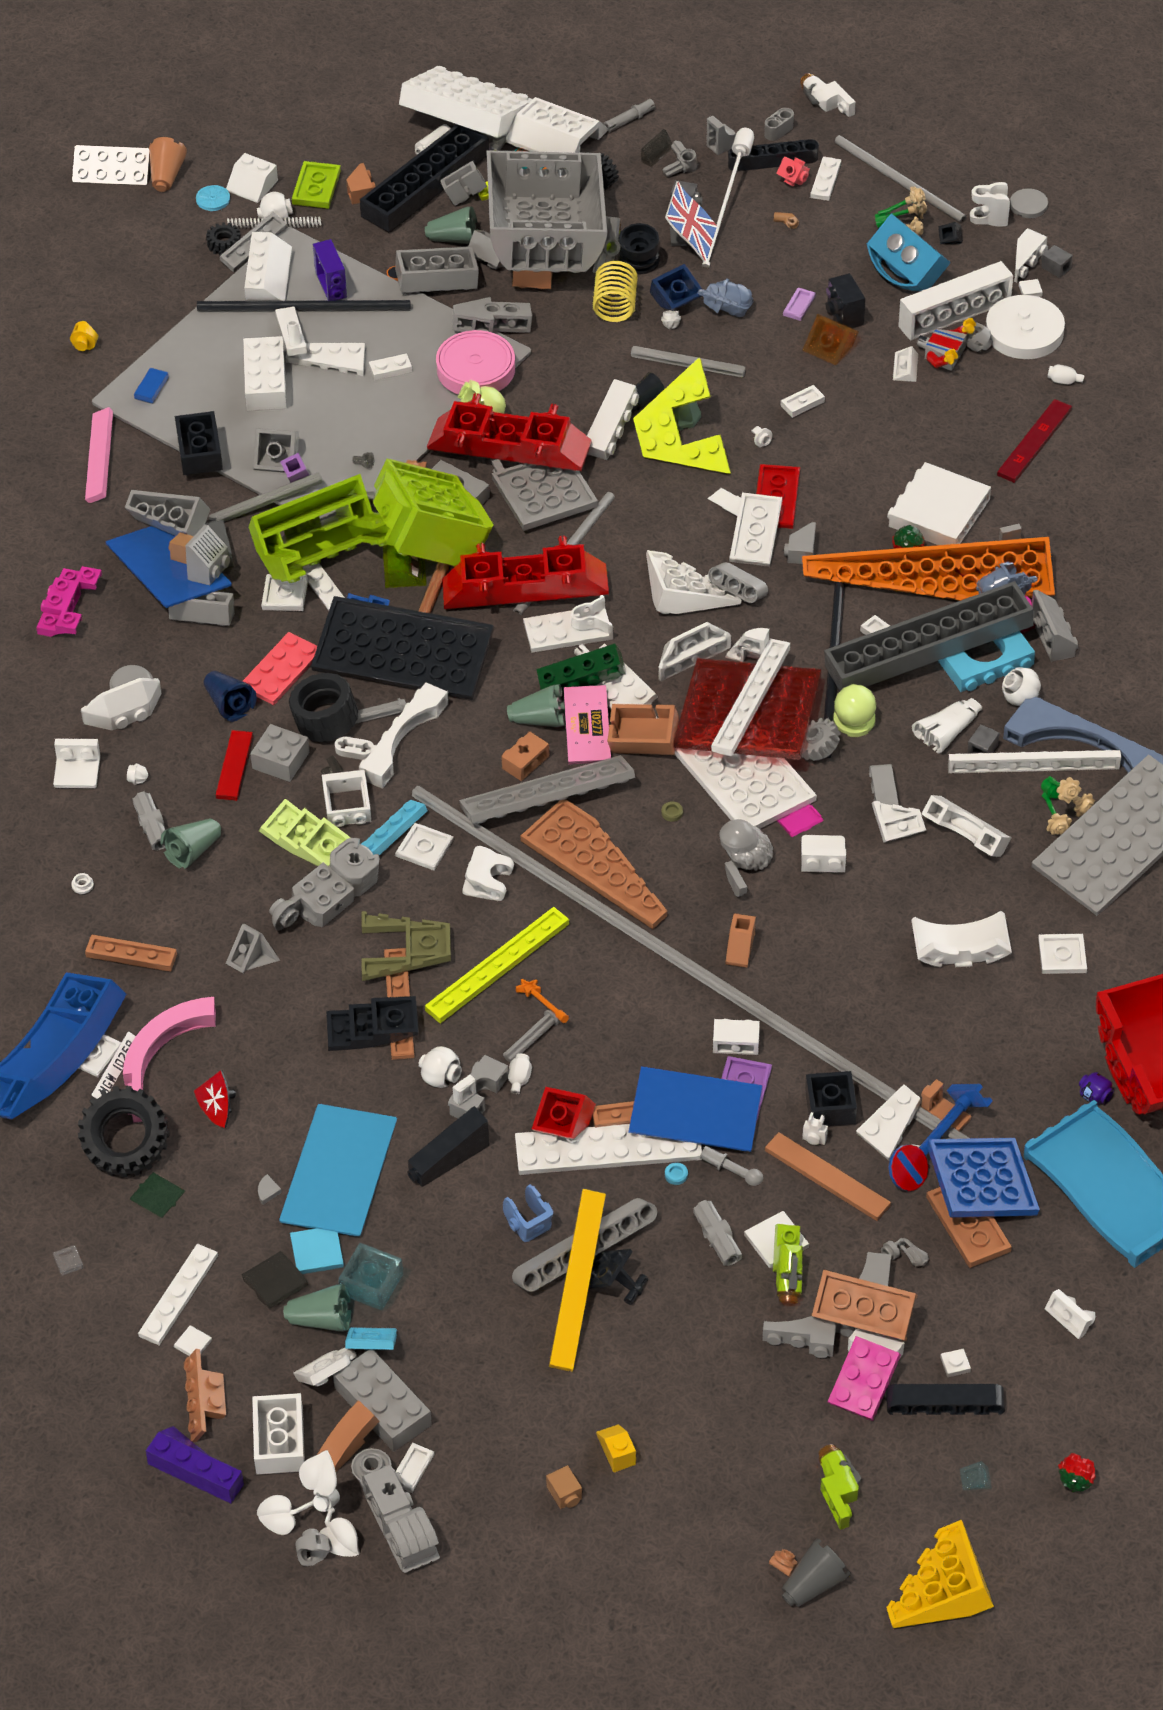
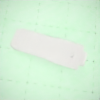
M720 488L708 498L722 506L725 510L738 516L741 497Z

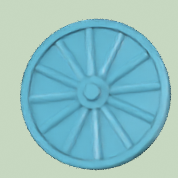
M206 186L198 191L196 202L204 210L217 211L229 204L230 193L222 186Z

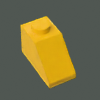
M618 1424L596 1432L613 1472L636 1465V1450L628 1432Z

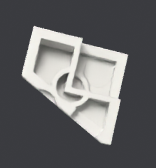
M756 628L745 632L727 652L725 658L744 662L747 656L759 660L769 642V629Z

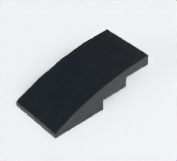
M416 996L371 998V1003L349 1004V1010L326 1011L328 1051L375 1047L418 1035Z

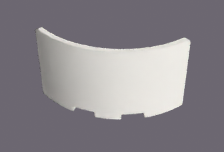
M1002 911L979 921L958 925L935 924L916 917L912 918L918 960L938 967H941L942 964H955V967L972 966L974 962L986 961L988 964L1012 953L1005 913Z

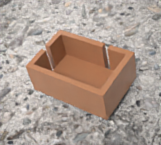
M612 704L611 725H609L607 739L611 752L618 754L674 755L679 715L675 705H656V711L659 718H656L652 705Z

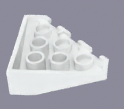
M647 550L646 556L653 603L656 610L660 613L679 614L741 604L742 600L739 597L714 585L709 580L708 575L702 577L699 573L695 572L696 568L684 562L681 565L672 560L673 556L667 553Z

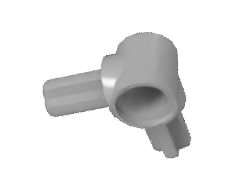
M674 141L671 148L677 155L676 162L663 168V173L666 177H670L680 171H683V173L693 172L698 168L695 151L686 149L680 141Z

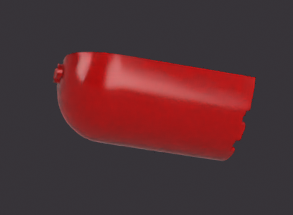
M1163 974L1097 992L1096 1013L1100 1014L1101 1024L1098 1026L1100 1042L1106 1044L1105 1050L1107 1055L1105 1060L1124 1101L1127 1104L1132 1103V1109L1137 1114H1147L1163 1109Z

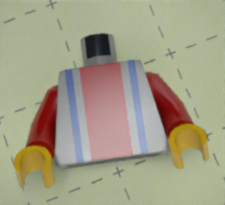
M968 318L963 322V326L954 330L935 329L930 338L920 335L917 346L925 349L924 359H927L934 368L944 367L952 371L966 348L967 332L972 334L976 323L973 318Z

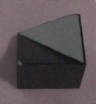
M957 222L938 226L940 244L963 242L962 228Z

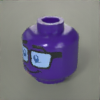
M1093 1072L1089 1076L1087 1074L1084 1075L1079 1082L1081 1087L1080 1096L1089 1102L1095 1100L1097 1106L1101 1103L1105 1105L1113 1096L1112 1082L1098 1072Z

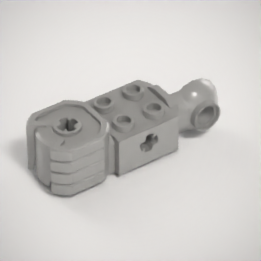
M359 838L346 839L331 851L329 866L324 862L292 887V897L289 900L285 901L280 898L271 906L269 913L272 915V923L275 930L279 931L291 926L299 915L314 926H325L354 902V897L361 896L377 883L379 854L373 855L369 848L360 844Z
M370 1448L362 1450L352 1460V1473L359 1480L369 1507L401 1571L406 1573L421 1565L439 1559L440 1556L435 1546L439 1543L436 1533L422 1507L411 1508L413 1506L411 1495L409 1492H404L401 1475L392 1468L389 1456L379 1449Z

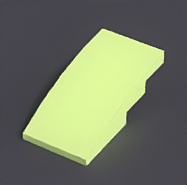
M284 799L259 830V832L290 853L317 866L323 862L329 866L331 851L350 838L323 817L320 820L305 808L301 811L286 799Z

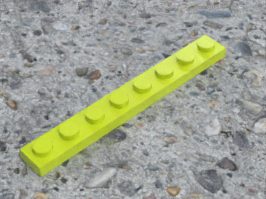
M555 907L551 908L427 1003L425 1011L441 1024L568 926L569 919Z

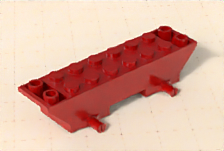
M474 393L470 402L454 401L451 410L438 417L427 444V449L582 471L592 441L570 423V417L556 414L559 408L556 404H551L548 412H531L529 417L493 412V407L480 404L481 395Z
M562 536L558 538L559 545L543 548V554L502 558V552H485V544L481 543L480 549V543L476 545V553L460 555L461 562L443 577L444 609L609 595L606 564L584 551V544H567L566 536H563V541Z

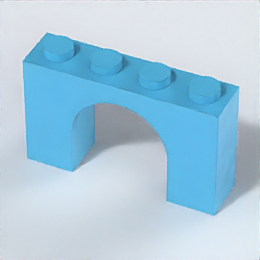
M1018 631L993 640L1003 654L994 661H976L963 651L938 660V662L960 692L966 690L973 691L981 684H991L997 678L1006 676L1015 668H1030L1035 660L1034 649L1021 632Z

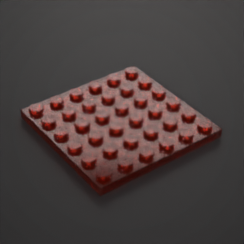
M697 658L674 738V748L712 751L711 745L756 663ZM781 666L733 754L801 760L821 679V669Z

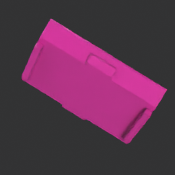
M809 804L777 820V822L791 837H794L822 822L823 818Z

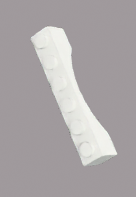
M425 683L421 689L416 691L412 701L405 705L401 715L396 717L390 729L383 733L380 742L374 745L369 756L361 761L359 770H365L366 782L382 789L394 775L393 756L399 742L416 726L439 717L448 705L447 691Z

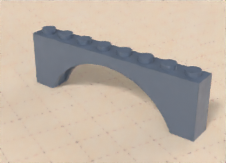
M1038 697L1025 699L1004 726L1003 739L1020 747L1042 740L1068 739L1090 744L1103 751L1120 750V764L1127 773L1148 754L1163 765V755L1156 753L1154 750L1143 747L1134 741H1130L1115 732L1102 728Z

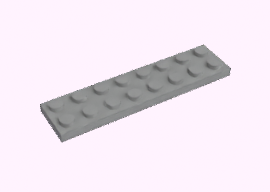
M619 755L462 799L459 802L461 809L472 823H483L493 817H504L507 813L522 812L532 806H544L550 801L565 800L571 795L586 794L589 790L596 788L604 789L610 784L625 783L629 779L635 778V773L627 761Z

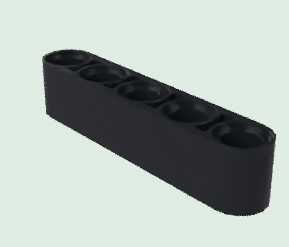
M807 139L752 145L750 154L741 157L737 171L780 167L784 156L792 160L796 157L804 161L805 164L815 163L818 160L819 143L816 140ZM732 148L728 151V168L733 171L737 155L733 152Z
M893 1384L886 1389L887 1413L893 1415V1413H902V1415H917V1413H926V1415H941V1413H950V1415H965V1413L990 1415L989 1413H998V1415H1001L1005 1412L1004 1388L999 1384Z

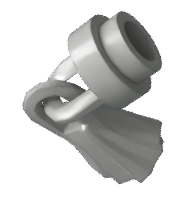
M900 1238L895 1243L888 1241L881 1248V1253L891 1254L892 1260L900 1256L899 1251L902 1249L915 1267L926 1265L929 1259L928 1253L917 1248L906 1238ZM905 1243H907L910 1247L906 1249L904 1247Z

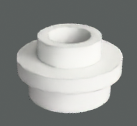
M85 873L77 874L72 881V889L78 894L88 893L94 886L92 878Z

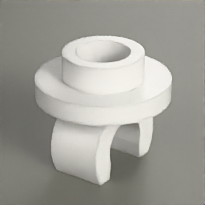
M756 426L751 430L755 434L754 442L758 447L766 446L771 442L772 432L769 429H761L759 426Z

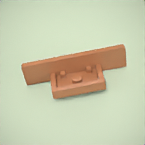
M195 1349L184 1362V1370L187 1377L185 1389L188 1392L187 1411L189 1412L190 1420L188 1431L190 1432L192 1442H197L206 1432L205 1417L221 1419L226 1416L223 1374L202 1370L200 1349Z

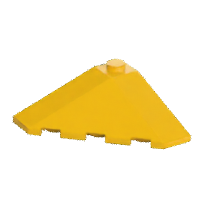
M962 1520L938 1529L934 1535L938 1539L935 1548L931 1550L926 1548L917 1561V1564L921 1565L918 1574L914 1576L908 1574L899 1588L903 1591L900 1601L895 1603V1601L891 1600L886 1607L893 1628L968 1617L994 1607Z

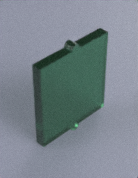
M153 1172L144 1183L139 1184L138 1190L130 1197V1200L163 1218L171 1207L176 1206V1202L185 1193V1190Z

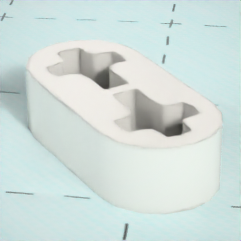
M340 737L335 741V751L339 756L360 760L366 759L374 746L371 741L351 737Z

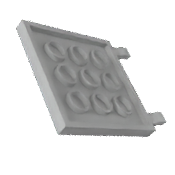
M499 459L492 461L494 467L492 470V480L523 531L598 507V500L581 473L577 470L527 463L504 469Z

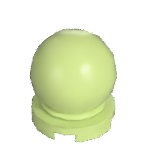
M470 380L469 383L465 382L458 395V398L461 399L460 402H470L473 394L479 393L481 395L480 404L492 406L493 412H505V399L495 388L480 387L479 383Z
M852 684L844 687L837 694L834 701V723L838 730L847 734V736L860 737L866 735L875 726V697L868 688L862 685Z

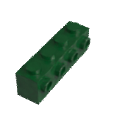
M616 643L536 669L540 689L560 684L562 695L564 694V687L595 686L600 682L617 679L626 674L622 653Z

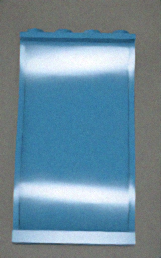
M1095 1100L1089 1104L1082 1105L1077 1112L1071 1116H1065L1060 1123L1054 1127H1048L1042 1135L1036 1139H1030L1025 1144L1024 1158L1026 1160L1029 1159L1044 1171L1062 1189L1087 1221L1117 1251L1124 1255L1134 1268L1163 1249V1174L1135 1140L1109 1115L1098 1108Z

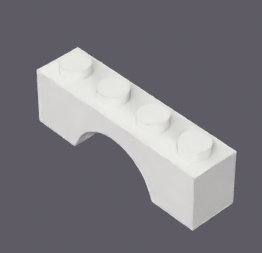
M931 795L922 812V815L935 823L965 836L974 843L975 847L990 856L1000 857L1011 840V837L942 796Z

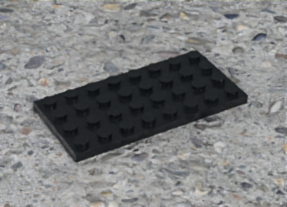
M334 596L311 668L313 671L333 673L340 676L415 690L421 689L425 683L447 691L448 696L473 700L494 632V625Z

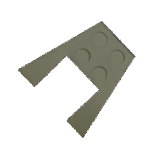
M362 911V933L406 931V957L362 958V981L451 961L450 923L423 919L422 922L410 921L408 917H402L400 920L389 918V915L378 914V916L367 915V912Z

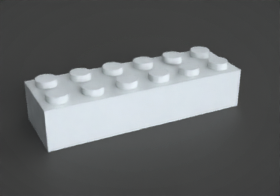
M1000 261L900 299L899 328L911 341L919 338L920 335L924 336L932 333L935 329H942L987 312L998 301L1011 296L1013 274Z

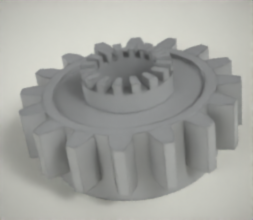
M820 718L818 722L812 720L811 725L805 724V730H799L800 736L795 737L797 743L794 746L800 756L806 760L812 759L815 761L829 756L836 749L838 741H840L838 736L841 733L836 724L830 721L829 718L825 721Z

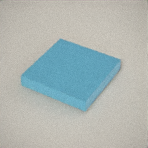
M316 1228L290 1233L297 1275L344 1267L338 1232Z
M349 1328L345 1340V1349L393 1350L397 1338V1329Z

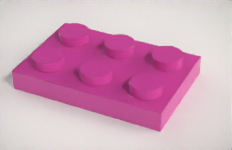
M855 1336L828 1403L873 1421L901 1354Z

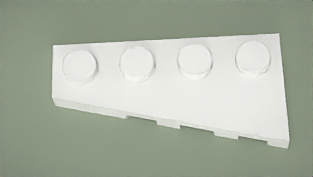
M305 343L307 353L287 356L286 352L285 355L286 363L309 367L314 364L320 366L321 369L328 370L331 367L339 369V372L343 373L353 371L357 372V375H364L365 343Z

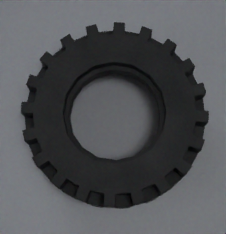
M114 1086L111 1092L101 1091L102 1096L98 1099L92 1097L89 1100L91 1103L90 1107L82 1110L83 1119L78 1121L80 1128L78 1138L90 1162L101 1172L106 1171L111 1176L119 1174L122 1177H127L131 1173L137 1176L141 1175L140 1170L147 1168L149 1171L153 1168L151 1164L155 1160L160 1161L162 1158L160 1153L163 1149L166 1150L168 1146L166 1138L169 1137L167 1119L155 1099L151 1095L148 1096L140 1088L138 1091L133 1090L132 1086H126V1089H119L118 1086ZM123 1113L139 1117L145 1127V1135L141 1144L133 1151L126 1153L115 1152L109 1149L103 1137L104 1128L109 1120Z

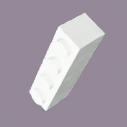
M616 379L613 380L587 436L592 441L588 455L607 460L610 455L614 454L616 441L622 437L623 427L630 420L631 410L633 406L637 405L639 400V394L635 385Z

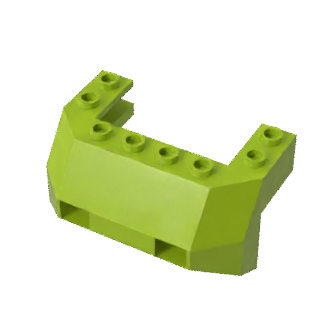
M361 474L252 516L249 524V530L258 555L272 578L281 580V582H297L300 580V576L306 574L303 566L308 564L309 566L316 565L321 562L320 559L325 557H336L339 555L338 552L353 550L357 548L356 545L359 543L377 544L379 547L388 545L385 541V536L389 528L385 525L380 514L372 511ZM333 510L336 511L335 516L320 521L319 516ZM284 531L285 536L281 537L280 532Z

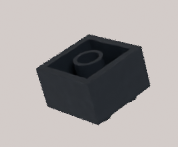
M848 273L828 279V288H826L828 300L825 306L827 312L832 313L835 325H839L842 331L863 326L865 296L852 275Z
M852 1072L806 1074L805 1093L808 1115L812 1112L815 1119H820L821 1115H823L824 1121L822 1125L826 1126L856 1124L857 1105Z

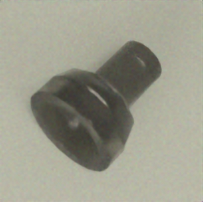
M367 452L362 456H353V464H362L365 468H372L374 465V455L372 452Z

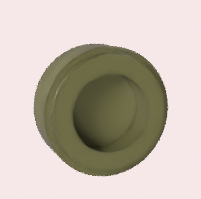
M667 802L662 806V817L670 822L678 821L683 816V808L677 802Z

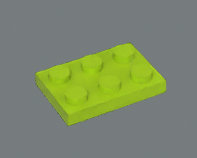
M304 161L292 196V204L329 208L341 172V165Z

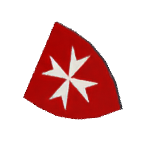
M220 1070L194 1090L201 1109L214 1124L226 1128L229 1114L232 1112L230 1098H235L236 1092L234 1089H228L223 1070Z

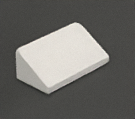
M913 346L895 352L893 380L916 382L918 353Z

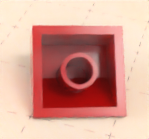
M545 1087L532 1130L574 1139L589 1126L596 1104L586 1095Z

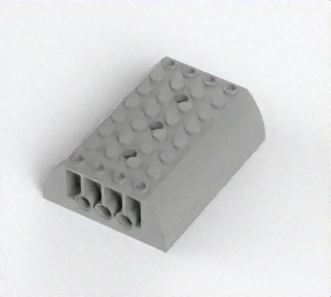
M487 150L490 238L494 252L502 265L507 270L516 272L522 270L533 272H586L600 256L607 237L601 153Z

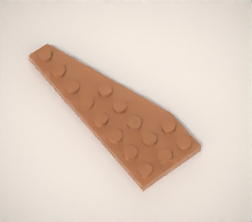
M560 800L521 835V842L651 929H654L667 917L665 907L654 893L648 890L646 883L642 878L638 877L627 858L610 841L609 835L600 828L599 822L568 800Z

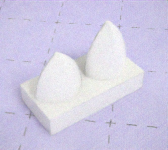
M1059 1289L1052 1293L1045 1307L1047 1312L1078 1339L1086 1334L1089 1326L1095 1321V1312L1082 1310L1076 1305L1075 1298L1066 1296Z

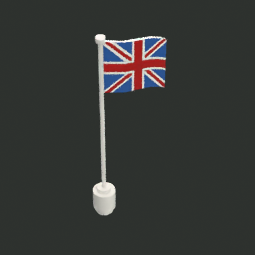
M741 128L736 133L732 150L737 155V159L717 224L687 194L679 181L676 182L665 218L672 228L703 260L702 267H710L709 260L740 159L751 152L754 133L749 128Z

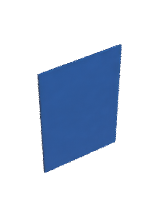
M641 1066L628 1133L751 1152L762 1085Z

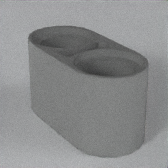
M781 108L765 120L764 136L767 140H778L793 129V110Z

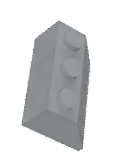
M1033 590V623L1036 625V631L1050 661L1075 657L1078 642L1076 637H1073L1071 634L1069 622H1066L1064 619L1063 609L1058 606L1055 599L1039 590Z

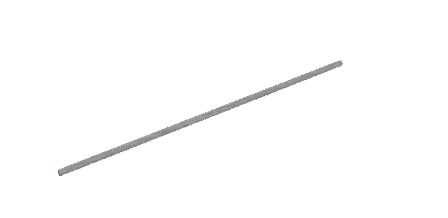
M416 786L412 790V797L504 856L511 858L521 867L841 1072L851 1071L853 1080L887 1101L897 1092L480 824L472 823L467 816L422 787ZM920 1106L913 1117L931 1130H934L942 1121ZM952 1126L942 1136L945 1139H970Z

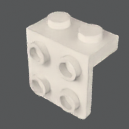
M802 836V872H845L846 849L843 836Z

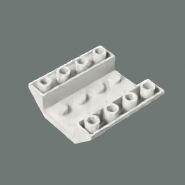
M535 97L516 114L506 137V143L530 152L580 153V145L589 136L599 140L608 131V128L596 119Z

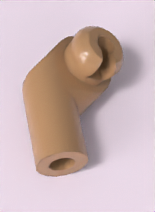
M774 213V222H783L790 229H795L799 225L798 219L792 213Z

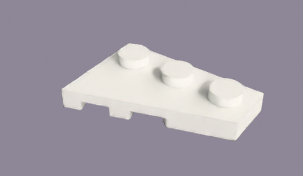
M903 1085L856 1130L857 1134L890 1161L897 1144L899 1145L902 1140V1135L907 1125L911 1123L921 1103L920 1097Z

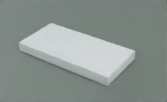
M742 493L729 562L770 567L782 506V497Z

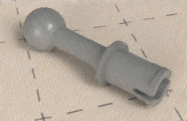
M708 1146L704 1147L700 1159L716 1166L717 1170L723 1167L745 1178V1181L752 1186L762 1183L763 1174L760 1170H748L726 1159V1153L722 1154Z

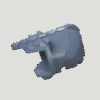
M728 278L710 284L706 290L700 289L698 291V294L704 297V303L717 313L719 310H723L730 315L743 317L753 303L751 290L741 284L730 282Z
M1006 562L999 564L1000 568L998 566L995 567V571L978 580L976 589L980 594L1015 581L1025 595L1031 589L1032 583H1035L1038 579L1036 576L1028 577L1024 572L1015 574L1017 570L1014 563Z

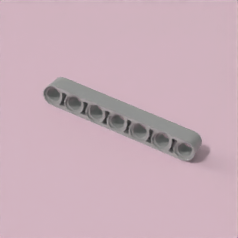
M636 1198L602 1217L595 1255L653 1222L657 1216L655 1205L641 1198ZM573 1235L518 1266L512 1275L513 1282L527 1291H535L566 1273ZM529 1275L528 1280L525 1282L526 1276Z

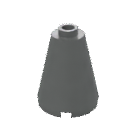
M818 1538L810 1545L782 1587L784 1593L781 1596L790 1606L795 1604L799 1607L850 1577L849 1571L844 1573L842 1570L846 1567L842 1560L829 1546L826 1545L822 1548L819 1545L821 1540Z

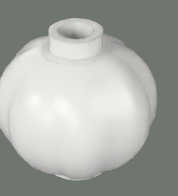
M279 192L266 194L261 200L260 208H257L259 219L263 218L264 220L274 212L284 222L285 218L288 222V215L293 214L290 199H285L284 194Z
M1023 667L1015 668L1008 673L1002 684V691L1007 702L1015 706H1020L1025 699L1038 697L1041 688L1036 672Z
M436 1047L426 1055H422L419 1060L421 1076L431 1086L445 1088L448 1087L445 1084V1080L456 1083L460 1078L462 1072L460 1060L449 1048Z

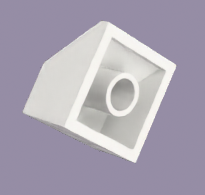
M244 153L234 164L226 189L230 193L258 203L278 181L277 165Z

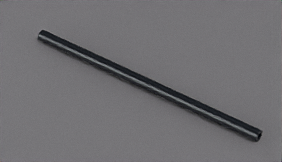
M410 300L197 301V311H258L295 307V310H410L411 302Z
M835 582L830 648L840 645L845 590V583ZM827 672L824 721L829 718L830 721L834 722V701L836 699L837 686L829 672Z

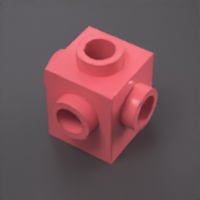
M784 156L776 174L784 177V182L792 186L795 183L802 185L809 176L810 168L804 166L805 162L796 157L792 160Z

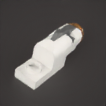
M807 73L801 78V87L812 104H818L826 112L838 107L839 111L845 113L848 117L855 115V101L835 81L826 84L811 73Z

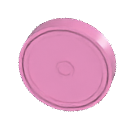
M481 330L461 332L448 338L439 347L436 354L437 376L444 387L456 394H459L464 383H469L470 380L478 382L480 387H493L500 391L514 377L515 353L510 343L495 333Z

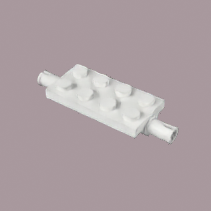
M581 644L579 648L582 652L576 648L574 654L578 656L590 651L585 645ZM625 663V675L595 685H606L607 706L612 709V704L651 705L658 698L656 693Z

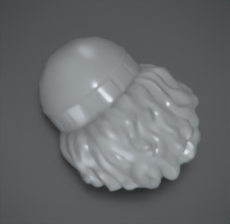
M742 819L731 820L721 828L719 833L721 845L728 853L731 861L734 862L736 868L754 869L755 871L758 869L762 870L771 862L773 846L768 836L763 834L760 828L754 827Z

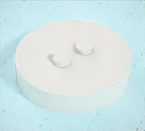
M1031 295L1010 296L994 304L987 314L986 327L991 331V345L997 351L1007 356L1018 359L1040 358L1056 350L1063 340L1064 317L1053 303L1043 298Z

